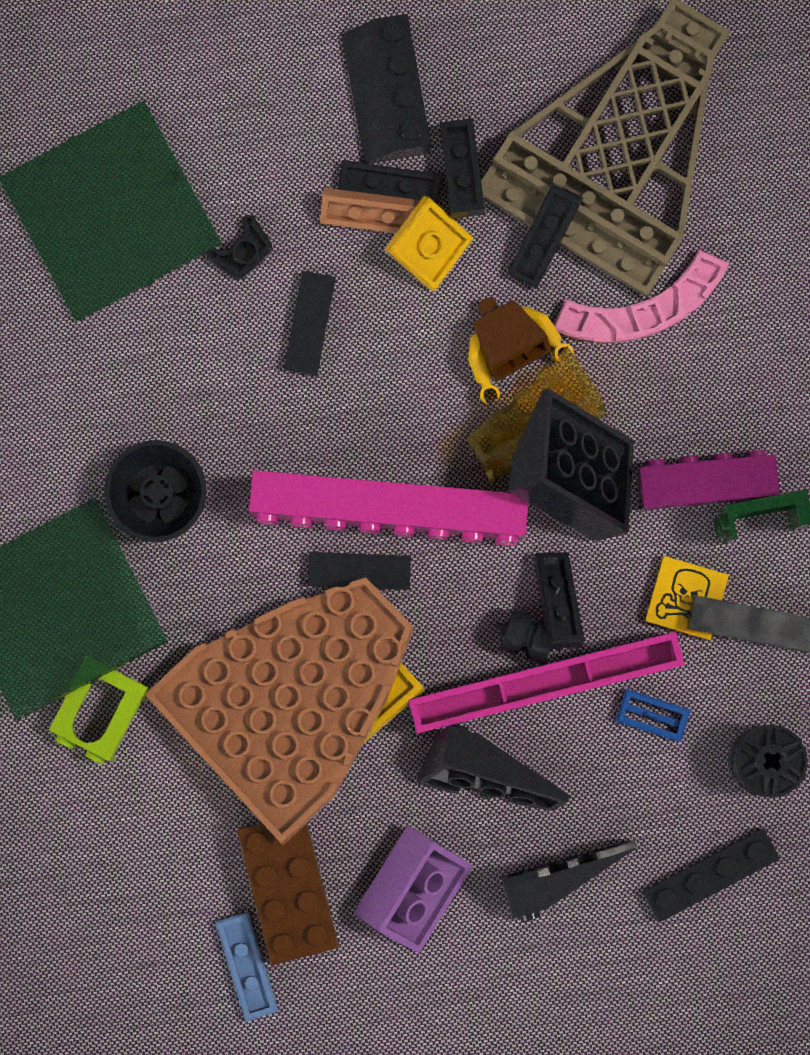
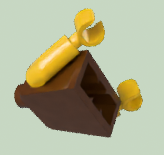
M493 297L486 298L478 304L477 309L482 317L473 323L476 333L472 335L469 341L468 361L476 383L481 384L482 388L479 395L485 404L487 402L483 394L488 388L494 389L497 399L499 400L500 398L499 389L490 382L492 377L496 383L550 352L552 360L556 364L561 365L563 361L558 356L560 348L565 349L569 357H573V348L569 344L561 343V335L546 314L529 307L521 308L515 301H510L500 307Z

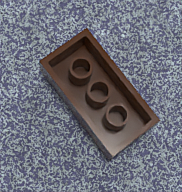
M263 823L238 829L237 834L271 966L339 948V941L308 823L284 845L277 840Z

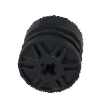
M761 725L750 727L736 737L730 746L728 765L729 772L739 787L747 793L772 798L785 796L799 786L805 777L808 759L806 748L800 738L788 728L777 725ZM764 754L776 755L774 759L775 768H764L763 765L766 762Z

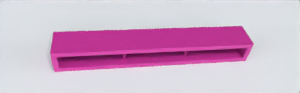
M673 632L410 699L409 706L416 733L418 734L685 665L677 633Z

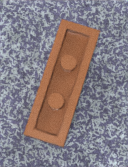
M324 188L320 224L397 233L420 200Z

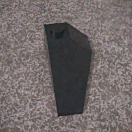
M449 725L435 736L416 782L455 794H459L460 788L480 792L479 798L491 800V797L509 796V800L513 804L555 811L569 801L568 794L482 735L469 732V728L462 725Z
M629 840L501 876L511 916L513 919L520 917L521 922L540 918L539 911L548 909L637 848L636 842Z

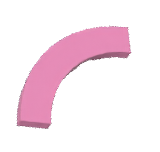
M698 250L695 258L683 275L659 295L629 307L613 309L590 307L566 299L554 326L560 335L596 343H620L657 334L672 327L696 310L715 289L730 263Z

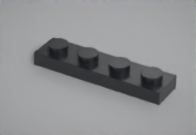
M761 828L643 890L642 893L657 922L660 923L778 861L780 857L765 829Z

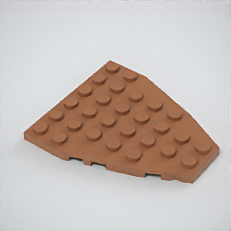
M367 578L353 581L348 586L342 588L334 587L325 590L326 593L307 599L303 597L293 600L255 618V622L238 630L232 629L224 633L225 636L209 644L203 643L195 647L145 694L283 845L335 797L387 702L414 627Z

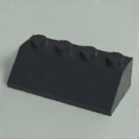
M408 13L374 19L343 33L342 40L364 163L374 164L431 154V140Z

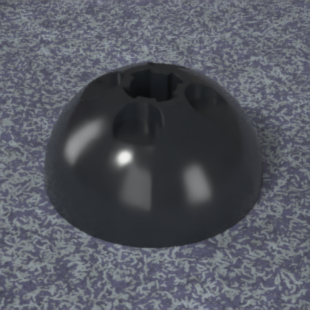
M162 440L140 442L122 452L111 465L104 487L106 506L114 522L130 536L149 542L168 541L187 532L199 519L205 506L207 494L205 476L197 460L181 446Z

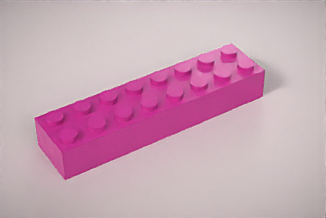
M253 470L249 512L253 518H256L258 524L278 526L279 520L291 521L292 527L311 529L313 523L325 524L326 530L344 532L346 531V526L359 527L360 533L380 534V529L394 530V536L414 537V532L428 533L427 538L433 540H448L449 535L462 536L461 541L467 543H482L483 538L496 539L495 545L516 546L517 541H523L526 536L528 502L512 493Z

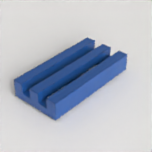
M625 689L618 715L615 719L616 722L681 742L691 712L690 709ZM630 698L682 714L679 721L629 704ZM626 711L678 727L677 732L673 733L625 717Z

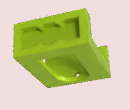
M86 657L49 731L57 734L56 742L70 749H73L75 744L86 749L85 756L101 765L104 764L105 760L115 762L117 757L114 755L142 701H147L148 698L145 694L151 688L93 658ZM97 677L125 691V694L104 735L96 742L88 743L76 737L73 723Z

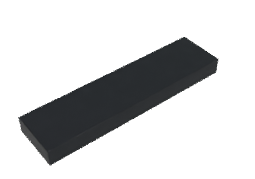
M692 596L687 629L810 653V617L702 596Z

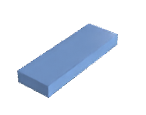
M249 911L216 921V927L245 1022L279 1012Z

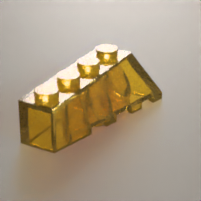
M568 346L559 354L560 358L550 367L545 366L537 374L538 378L525 390L521 388L512 396L513 401L503 410L498 409L467 438L474 459L489 482L494 481L511 470V460L543 389L550 388L598 419L607 415L601 394Z

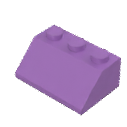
M407 825L353 914L378 932L420 953L473 865Z

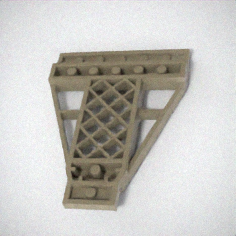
M671 0L657 24L641 35L639 40L519 128L509 133L481 181L483 198L531 227L554 182L583 197L584 199L560 246L647 298L684 238L713 60L731 31L680 0ZM614 68L620 69L591 117L585 118L565 106L566 103ZM650 68L654 84L637 88L633 71ZM628 74L631 89L616 92ZM658 74L662 75L668 80L660 82ZM678 85L683 101L666 105L662 88ZM656 90L660 107L642 110L639 94ZM687 91L692 93L690 99L688 98ZM633 95L637 112L619 116L615 99ZM611 103L614 117L599 121L608 104ZM683 108L671 128L667 111ZM555 111L563 114L583 128V131L563 162L521 138V136ZM662 113L666 129L648 133L644 117ZM693 113L695 115V124L685 178L663 165L661 158L687 116ZM639 118L643 135L625 139L621 122ZM616 123L620 140L602 144L598 127ZM593 130L597 146L581 149ZM666 136L654 156L650 139ZM645 141L649 158L631 162L627 145ZM621 146L625 163L607 167L603 150ZM598 152L602 169L584 173L580 156ZM574 159H576L578 171L570 167ZM649 164L636 184L633 167ZM627 169L631 186L613 190L609 173ZM653 173H660L684 188L677 231L634 206V202ZM604 174L607 189L589 178ZM632 192L627 201L617 196Z

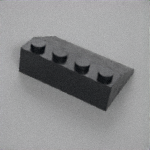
M550 388L543 389L511 460L509 492L596 542L629 532L634 441Z

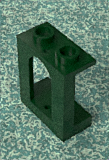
M807 489L725 505L717 511L718 517L713 518L717 538L722 537L724 544H728L738 538L734 520L783 510L786 511L790 531L810 526V501Z

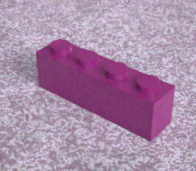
M753 450L745 452L746 457L733 458L732 453H720L712 455L711 461L700 462L698 456L678 458V464L665 465V459L644 461L645 467H640L637 470L641 511L750 501L780 495L776 454L766 455V450Z

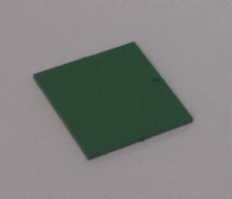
M144 100L76 137H69L65 143L0 177L4 190L77 323L145 286H152L154 281L205 255L210 249H216L223 245Z
M96 498L26 534H20L17 539L0 547V689L15 720L18 721L87 684L95 683L96 679L168 642Z

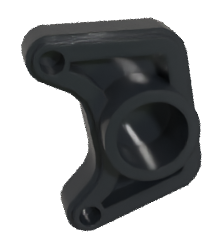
M246 215L243 218V235L230 248L225 250L213 248L207 253L208 260L212 264L239 281L245 279L272 253L273 249L271 241L252 215Z

